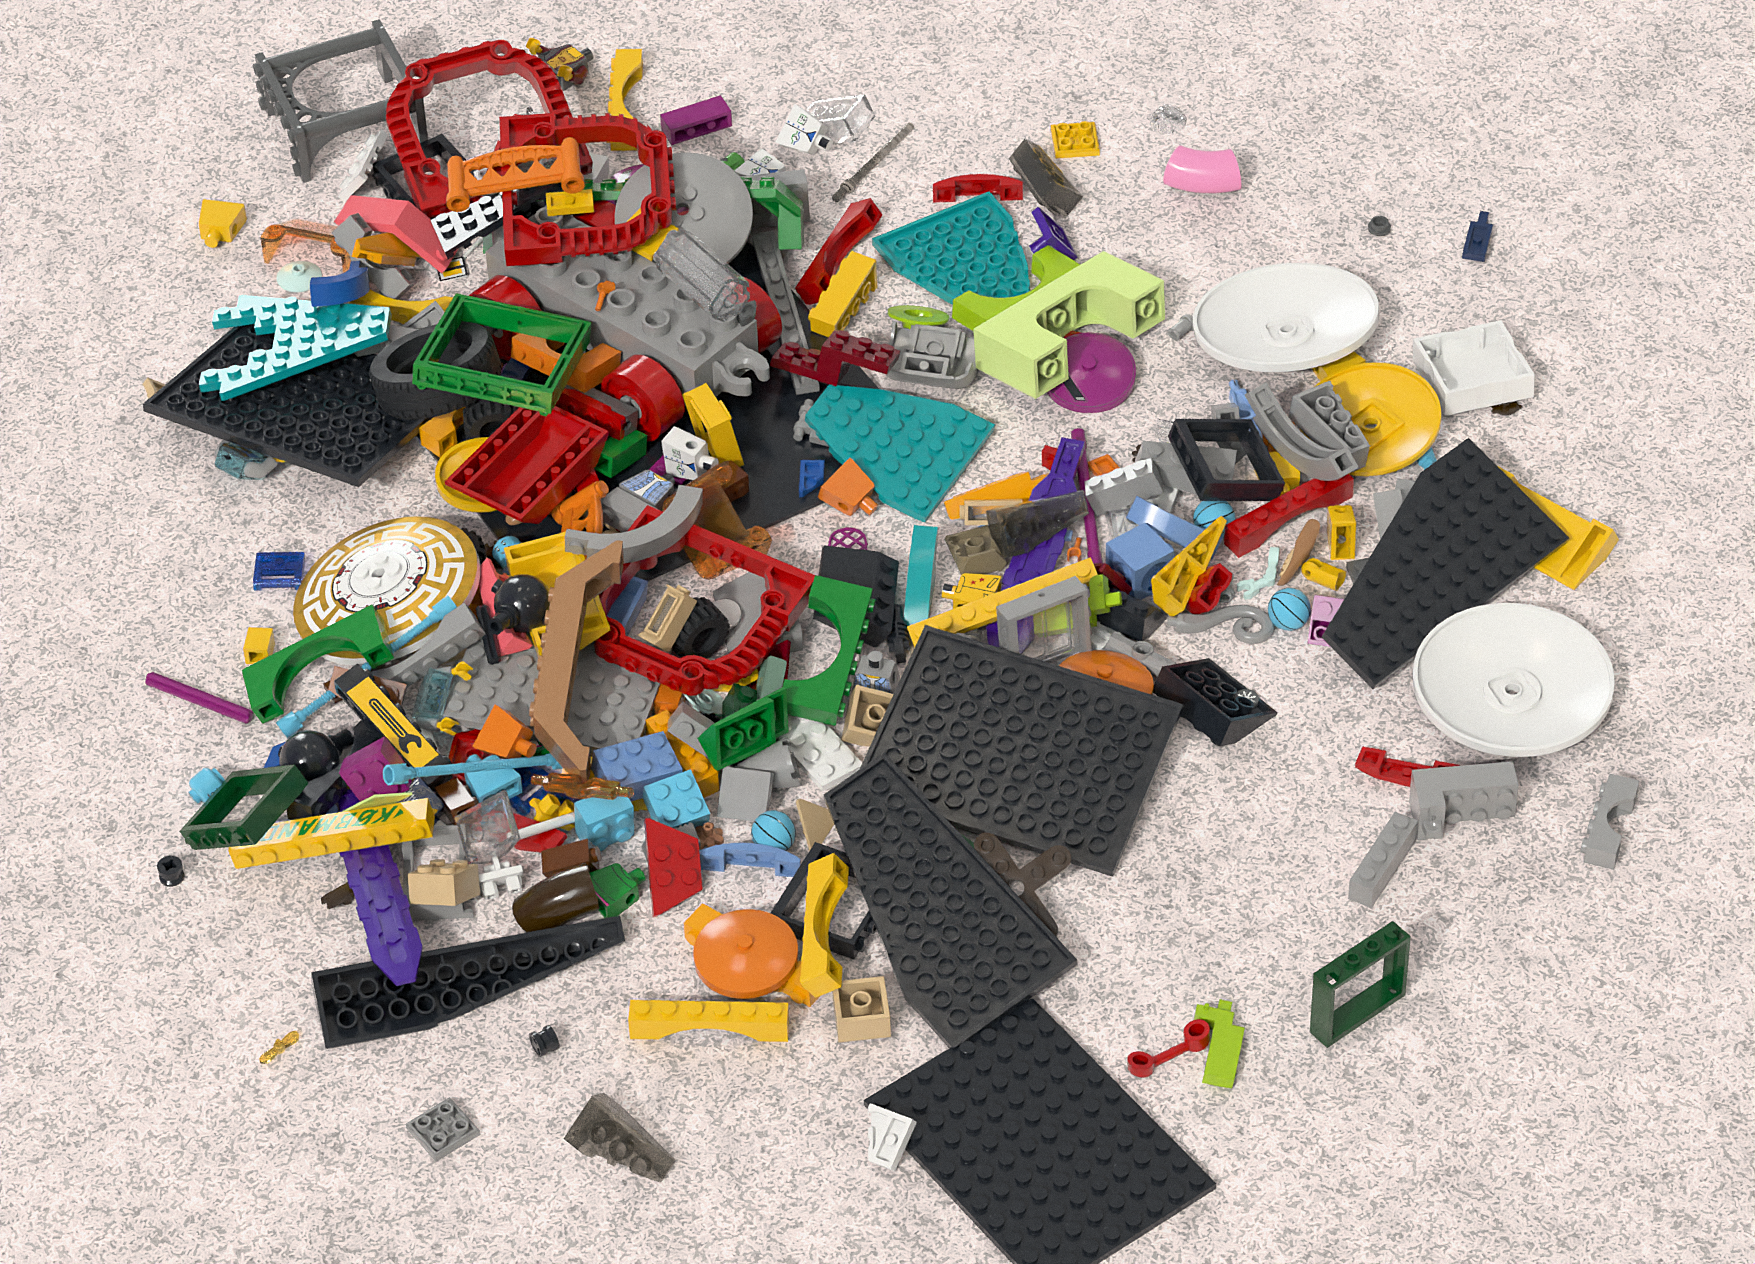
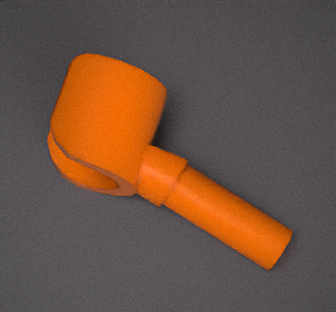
M606 280L597 285L599 298L595 307L596 311L601 310L606 294L608 295L615 290L614 282Z
M1080 537L1076 538L1074 547L1069 548L1067 551L1068 562H1070V557L1077 556L1078 562L1082 560L1080 550L1082 539Z

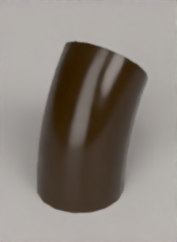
M585 862L543 879L514 899L512 904L513 915L516 922L525 932L560 927L582 915L599 910L594 886Z

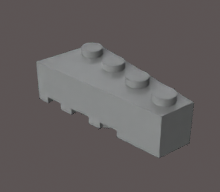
M1327 381L1294 395L1288 417L1319 446L1332 450L1342 449L1347 446L1358 465V468L1353 471L1365 467L1370 445L1358 425L1353 424L1350 412L1342 406V399L1338 394L1334 393L1332 383Z
M1143 440L1135 462L1152 458L1162 477L1163 485L1196 494L1172 444ZM1198 446L1215 480H1233L1237 450Z

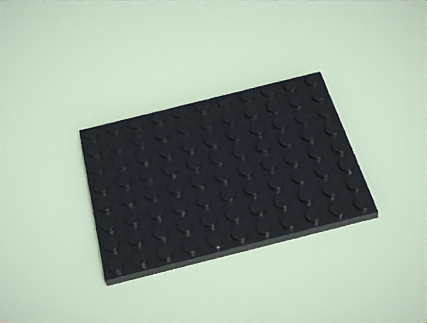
M255 324L233 327L143 403V411L356 487H360L420 432L419 428L433 418L400 419L382 410L369 377L372 361L377 354L357 357L355 353L225 401H221L220 390L201 392L199 387L201 372L209 369L229 368L234 365L244 366L247 365L250 352L259 349H272L275 333L256 335Z
M925 625L860 769L885 753L952 826L977 834L991 833L999 841L1039 854L1044 853L1055 845H1061L1070 851L1072 855L1071 864L1113 877L1182 714L1183 704Z
M1033 998L990 1028L982 1030L979 1035L971 1040L962 1042L960 1047L955 1050L952 1048L947 1049L863 1100L864 1106L867 1109L869 1104H873L917 1122L905 1150L1012 1264H1099L1216 1189V1182Z

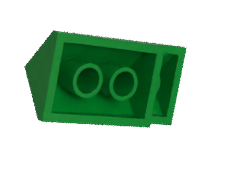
M782 687L712 724L697 738L715 770H721L776 743L777 737L789 732L787 688Z

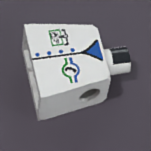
M794 104L776 143L787 148L815 155L818 148L826 152L829 151L833 140L825 136L828 130L826 125L803 108Z
M763 149L757 151L735 170L739 176L786 171L783 163Z
M673 427L661 441L666 472L672 476L696 480L703 476L706 471H716L719 461L717 458L709 456L708 445L705 440L677 427Z

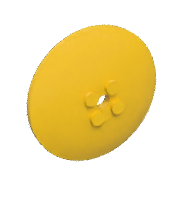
M1389 363L1356 364L1328 375L1315 385L1318 386L1327 381L1332 383L1334 393L1340 396L1342 399L1341 404L1345 410L1350 412L1353 424L1358 425L1370 445L1365 467L1349 473L1350 475L1377 476L1400 470L1423 456L1438 436L1442 421L1438 396L1423 377L1410 369ZM1368 424L1377 425L1371 429L1365 427ZM1300 429V432H1302L1307 438H1309V437Z

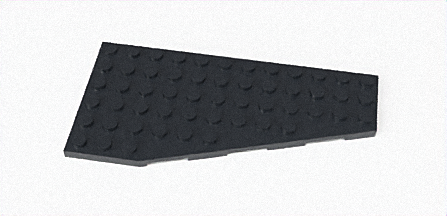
M1467 438L1419 474L1322 635V638L1372 689H1375L1415 658L1422 641L1438 624L1466 609L1486 605L1565 545L1569 537L1470 438Z
M885 753L824 794L825 803L903 996L948 1048L955 1050L960 1047L962 1042L969 1041L979 1035L982 1030L990 1028L1078 965L1074 955Z

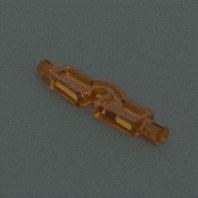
M551 772L548 776L533 774L531 777L532 785L544 786L545 791L565 793L567 796L576 799L594 797L614 800L617 796L631 798L634 794L632 787H622L618 781L597 777L590 778L584 784H582L581 777L575 774Z

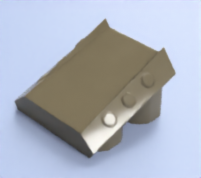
M988 525L945 537V542L961 575L964 573L987 574L995 571L1000 572L1007 564L1003 554V544L1000 540L995 539V532Z

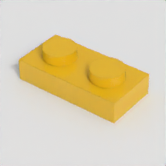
M592 189L582 190L574 194L565 191L546 193L548 216L594 212Z

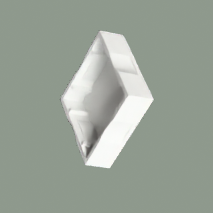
M1501 320L1472 326L1459 331L1443 332L1413 339V361L1421 376L1436 392L1441 410L1445 416L1534 397L1535 374L1524 356L1516 349L1511 335Z

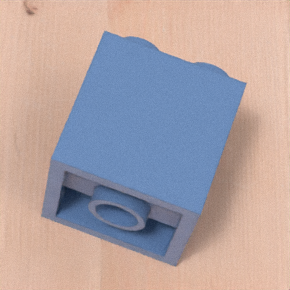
M1143 523L1106 543L1105 563L1114 571L1126 577L1125 582L1132 588L1128 595L1143 600L1153 594L1152 577L1174 558L1175 551L1170 544H1167L1159 536L1156 530H1152L1146 523Z

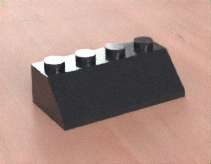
M1108 586L1110 588L1109 593H1121L1122 605L1110 607V612L1097 614V621L1101 625L1120 632L1136 641H1144L1167 619V616L1158 608Z

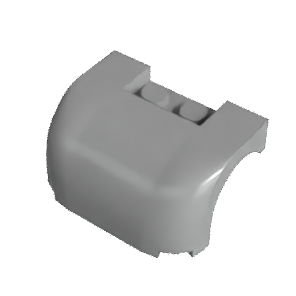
M893 320L889 345H892L894 349L900 350L898 361L886 375L894 381L950 389H961L972 384L979 371L975 363L974 338L967 337L965 332H961L958 329L915 324L911 325V329L897 327V322Z

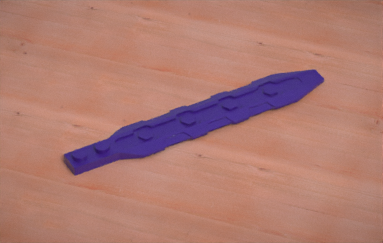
M1061 437L1050 473L1032 489L1027 504L1028 511L1022 529L1018 531L1014 543L1015 550L1009 568H1006L1002 579L1001 591L1054 571L1058 556L1062 554L1065 545L1064 538L1070 520L1074 517L1079 502L1074 479L1084 452L1085 441ZM1032 615L1017 621L1019 654L1034 639ZM997 621L987 624V640L989 645L999 647Z
M349 789L337 803L339 811L341 812L360 801L353 791ZM390 844L339 852L348 873L346 877L349 887L353 889L356 899V910L359 920L362 921L367 936L366 944L371 960L396 986L416 982L423 946L418 930L412 922L409 912V901L407 895L403 893L399 880L400 873L397 863L393 861L389 848Z

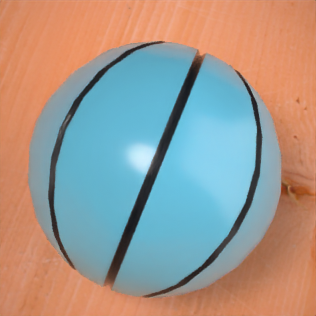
M1202 501L1194 511L1193 523L1206 529L1220 516L1227 520L1226 524L1236 520L1233 507L1227 501ZM1224 526V529H1223V531H1222V533H1221V536H1222L1223 538H1224V534H1225V526Z
M1295 588L1278 590L1268 603V615L1271 622L1282 630L1294 631L1300 629L1307 623L1311 614V605L1308 597L1302 591Z
M770 810L760 814L754 820L751 828V837L753 843L787 851L795 841L796 829L788 815L780 811Z

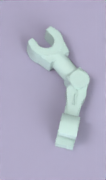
M1270 547L1268 568L1262 578L1256 581L1254 579L1243 580L1237 584L1238 592L1244 589L1248 590L1243 593L1245 600L1253 598L1259 593L1261 588L1275 585L1280 548Z

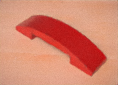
M994 174L955 176L933 184V203L955 202V196L981 195L988 191L992 195H1000V201L1023 200V182Z
M1362 746L1355 762V768L1371 777L1407 787L1411 785L1412 770L1460 766L1435 760L1432 767L1387 758V751L1364 746Z

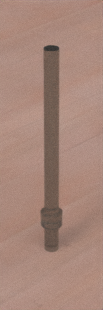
M908 122L851 178H847L842 182L840 188L832 195L833 201L839 202L847 193L853 192L856 189V185L914 129V125Z

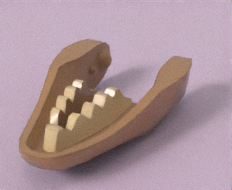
M1309 519L1295 541L1294 548L1287 555L1279 574L1281 578L1277 586L1287 584L1310 557L1320 530V523L1317 520Z

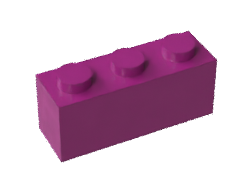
M719 95L660 114L661 130L672 146L731 127V109L722 96Z

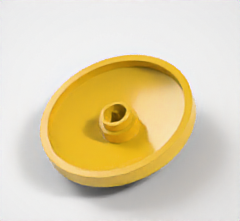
M489 437L474 438L458 443L447 450L439 459L435 468L436 487L440 496L450 505L469 512H490L496 510L445 485V480Z

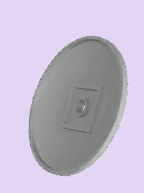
M674 153L672 154L673 160L668 161V163H673L674 177H669V179L674 180L675 194H671V197H675L676 210L672 211V225L679 228L678 235L652 262L664 267L682 279L689 280L704 277L720 270L739 254L751 232L753 208L745 183L728 165L704 154ZM642 166L625 183L616 203L615 225L627 222L641 207V202L645 196L651 194L650 167ZM680 207H687L689 209L686 215L677 214V210Z

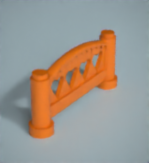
M569 137L565 138L560 146L530 145L512 147L486 153L467 161H463L459 156H452L447 163L449 193L446 196L448 209L451 211L462 212L469 208L470 197L560 182L565 192L570 194L578 193L585 186L584 176L580 170L578 143L574 138ZM557 158L550 169H546L539 163L541 159ZM534 161L525 173L516 166L519 162ZM511 165L504 176H500L493 170L496 166ZM488 168V171L481 180H477L470 173L472 170Z
M595 481L570 498L562 500L551 511L554 520L562 525L561 533L566 532L567 529L582 531L586 526V532L602 534L603 509L601 499L609 492L608 486L604 481ZM588 509V516L584 520H578Z

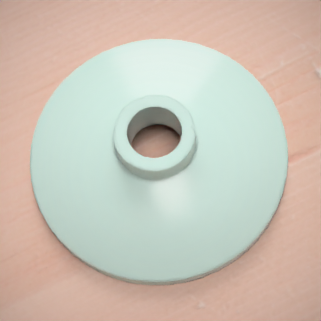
M295 261L286 264L277 273V283L286 291L304 292L310 290L311 277H322V272L312 262Z
M704 689L702 693L695 696L684 694L696 711H701L702 714L714 712L715 716H722V702L724 699L712 689Z

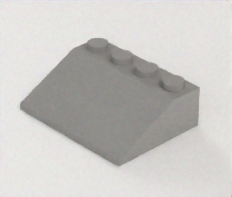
M751 572L713 591L715 601L721 599L732 600L738 604L741 610L740 621L736 626L728 630L729 635L725 638L728 654L741 643L761 615L760 597L767 591L765 588V578ZM797 619L790 631L785 630L781 638L776 642L777 645L788 639L791 642L790 653L803 651L802 630L799 619Z

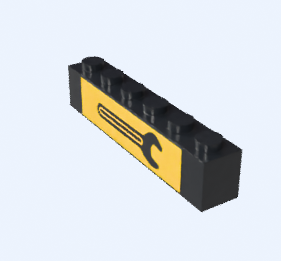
M357 663L334 680L336 693L378 739L383 737L388 739L408 767L452 764L446 755L441 756L439 754L437 746L431 738L428 737L426 739L421 734L422 730L414 720L410 722L405 716L406 712L399 703L394 704L390 700L388 691L383 686L379 687L374 682L375 678L368 669L363 670ZM453 774L420 778L435 792L434 787L450 781L453 778Z

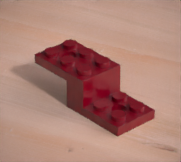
M834 330L822 345L821 351L802 348L794 342H784L773 355L770 366L837 386L849 371L850 364L887 375L898 361L900 350L894 349L889 344L874 343L866 337L858 338L851 336L847 331Z

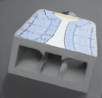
M645 470L620 483L619 488L658 510L665 511L673 501L675 480L669 473L659 476L651 470Z
M872 651L868 655L861 656L855 672L851 693L856 685L894 694L900 681L896 662L884 659L879 651Z

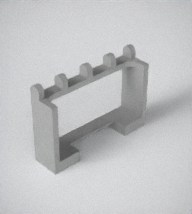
M464 825L434 826L433 837L402 842L404 863L403 886L401 887L409 901V912L412 921L474 917L472 909H464V902L456 906L410 904L408 873L414 871L415 846L459 844V860L475 861V854L473 852H465V844H474L475 836L471 834L465 835Z

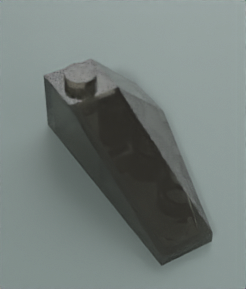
M1084 490L986 511L990 535L1004 558L1030 552L1037 545L1052 538L1054 534L1089 514Z
M605 1093L591 1096L563 1138L585 1156L591 1158L594 1155L607 1159V1164L616 1166L617 1163L630 1168L632 1173L657 1182L664 1180L676 1162L621 1105Z

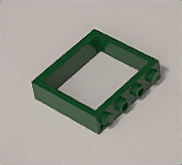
M295 765L232 771L223 781L222 785L215 790L179 832L184 837L185 843L189 844L194 850L256 845L309 783ZM263 795L241 821L221 823L244 796Z
M1391 921L1313 973L1309 1032L1326 1048L1406 995L1411 936L1394 921ZM1384 958L1382 979L1334 1010L1335 990ZM1334 979L1336 982L1331 985L1329 981ZM1391 989H1392V990H1395L1396 993L1393 994V993H1392L1391 991H1389V990H1391Z

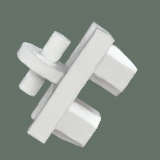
M494 856L492 857V865L483 866L485 873L479 874V886L485 900L498 898L497 886L506 884L509 895L522 892L523 870L521 865L510 867L509 861L499 863L498 857Z

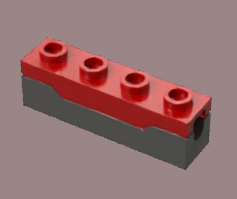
M566 385L555 405L607 430L609 436L619 441L637 429V408L595 388L583 393Z

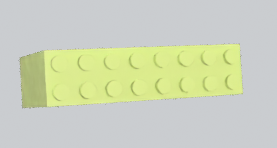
M1103 251L974 328L976 368L1037 399L1069 379L1067 340L1062 337L1070 331H1074L1084 325L1102 324L1134 339L1165 320L1164 280Z

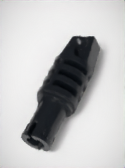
M894 604L892 630L887 636L889 652L895 653L897 664L907 662L905 650L911 649L909 631L907 629L908 624L904 621L903 610L900 604Z

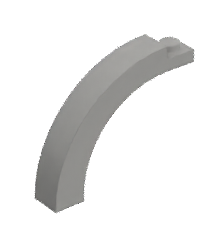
M1267 382L1245 394L1246 399L1256 414L1253 420L1262 434L1285 460L1302 473L1319 480L1332 481L1358 468L1347 446L1338 450L1327 449L1314 443L1300 432L1281 408Z
M679 485L672 503L659 517L631 531L598 534L567 529L565 533V552L587 555L588 559L614 541L620 540L623 541L624 563L635 562L656 555L675 544L692 527L703 504V489Z

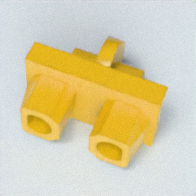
M549 793L542 800L533 798L529 802L530 806L536 810V816H534L533 820L539 822L574 812L573 801L566 799L560 804L558 798ZM573 823L558 828L570 831L575 826Z

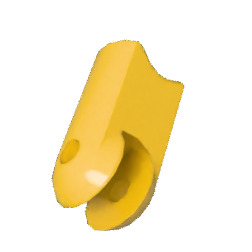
M1315 558L1309 559L1301 567V572L1306 579L1334 591H1338L1345 581L1346 571Z

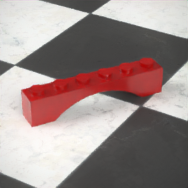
M871 198L853 202L849 205L796 285L795 290L805 304L819 303L821 293L829 287L830 279L836 274L841 261L856 243L875 228L883 214Z
M1346 474L1332 481L1316 478L1307 481L1226 524L1224 545L1238 558L1259 548L1275 530L1293 517L1308 510L1340 505L1353 498L1354 478L1350 474Z

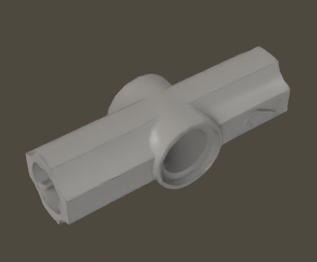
M1116 632L1110 636L1105 646V651L1122 653L1136 659L1156 677H1158L1162 666L1177 664L1154 652V647L1151 643L1146 641L1134 642Z

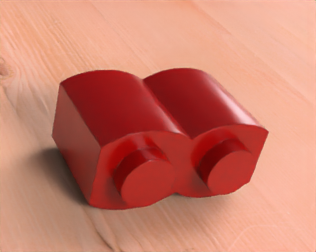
M1221 563L1207 567L1206 571L1198 576L1185 609L1195 615L1212 610L1218 604L1221 592L1229 586L1232 573Z

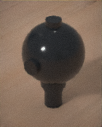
M529 574L514 575L504 582L498 579L491 588V592L495 594V616L487 622L489 631L498 635L505 629L513 628L514 632L530 633L534 628L546 626L545 614L550 606V602H548L550 589L541 579Z
M347 729L342 730L336 735H325L313 730L298 732L280 747L278 751L279 765H295L307 782L327 774L340 764V756L343 750L353 745L354 736Z

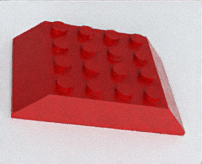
M554 406L551 414L547 416H542L539 411L519 407L445 480V485L520 522L539 524L597 465L609 433L607 430L557 406Z

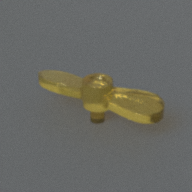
M291 1031L282 1040L276 1039L273 1048L260 1056V1064L269 1063L277 1054L284 1053L285 1048L298 1042L299 1033Z

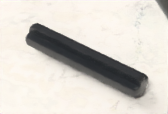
M479 605L476 608V614L485 632L482 640L487 661L490 665L499 664L501 662V655L497 638L487 627L488 620L492 618L489 606Z

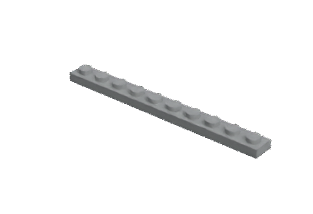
M771 231L752 234V243L766 292L775 304L781 317V343L794 342L802 348L809 349L775 233ZM790 372L796 395L819 391V382L817 380Z

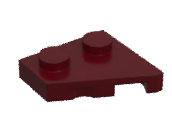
M1094 563L1097 574H1103L1108 578V586L1123 591L1126 594L1130 593L1132 588L1125 582V576L1114 571L1106 563Z

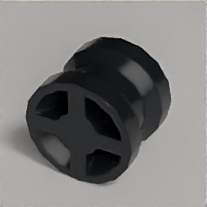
M169 855L158 861L159 880L164 886H177L184 880L183 865L179 857Z
M550 1025L544 1026L540 1032L534 1031L529 1033L532 1048L539 1057L546 1055V1052L549 1050L555 1051L560 1048L557 1035Z

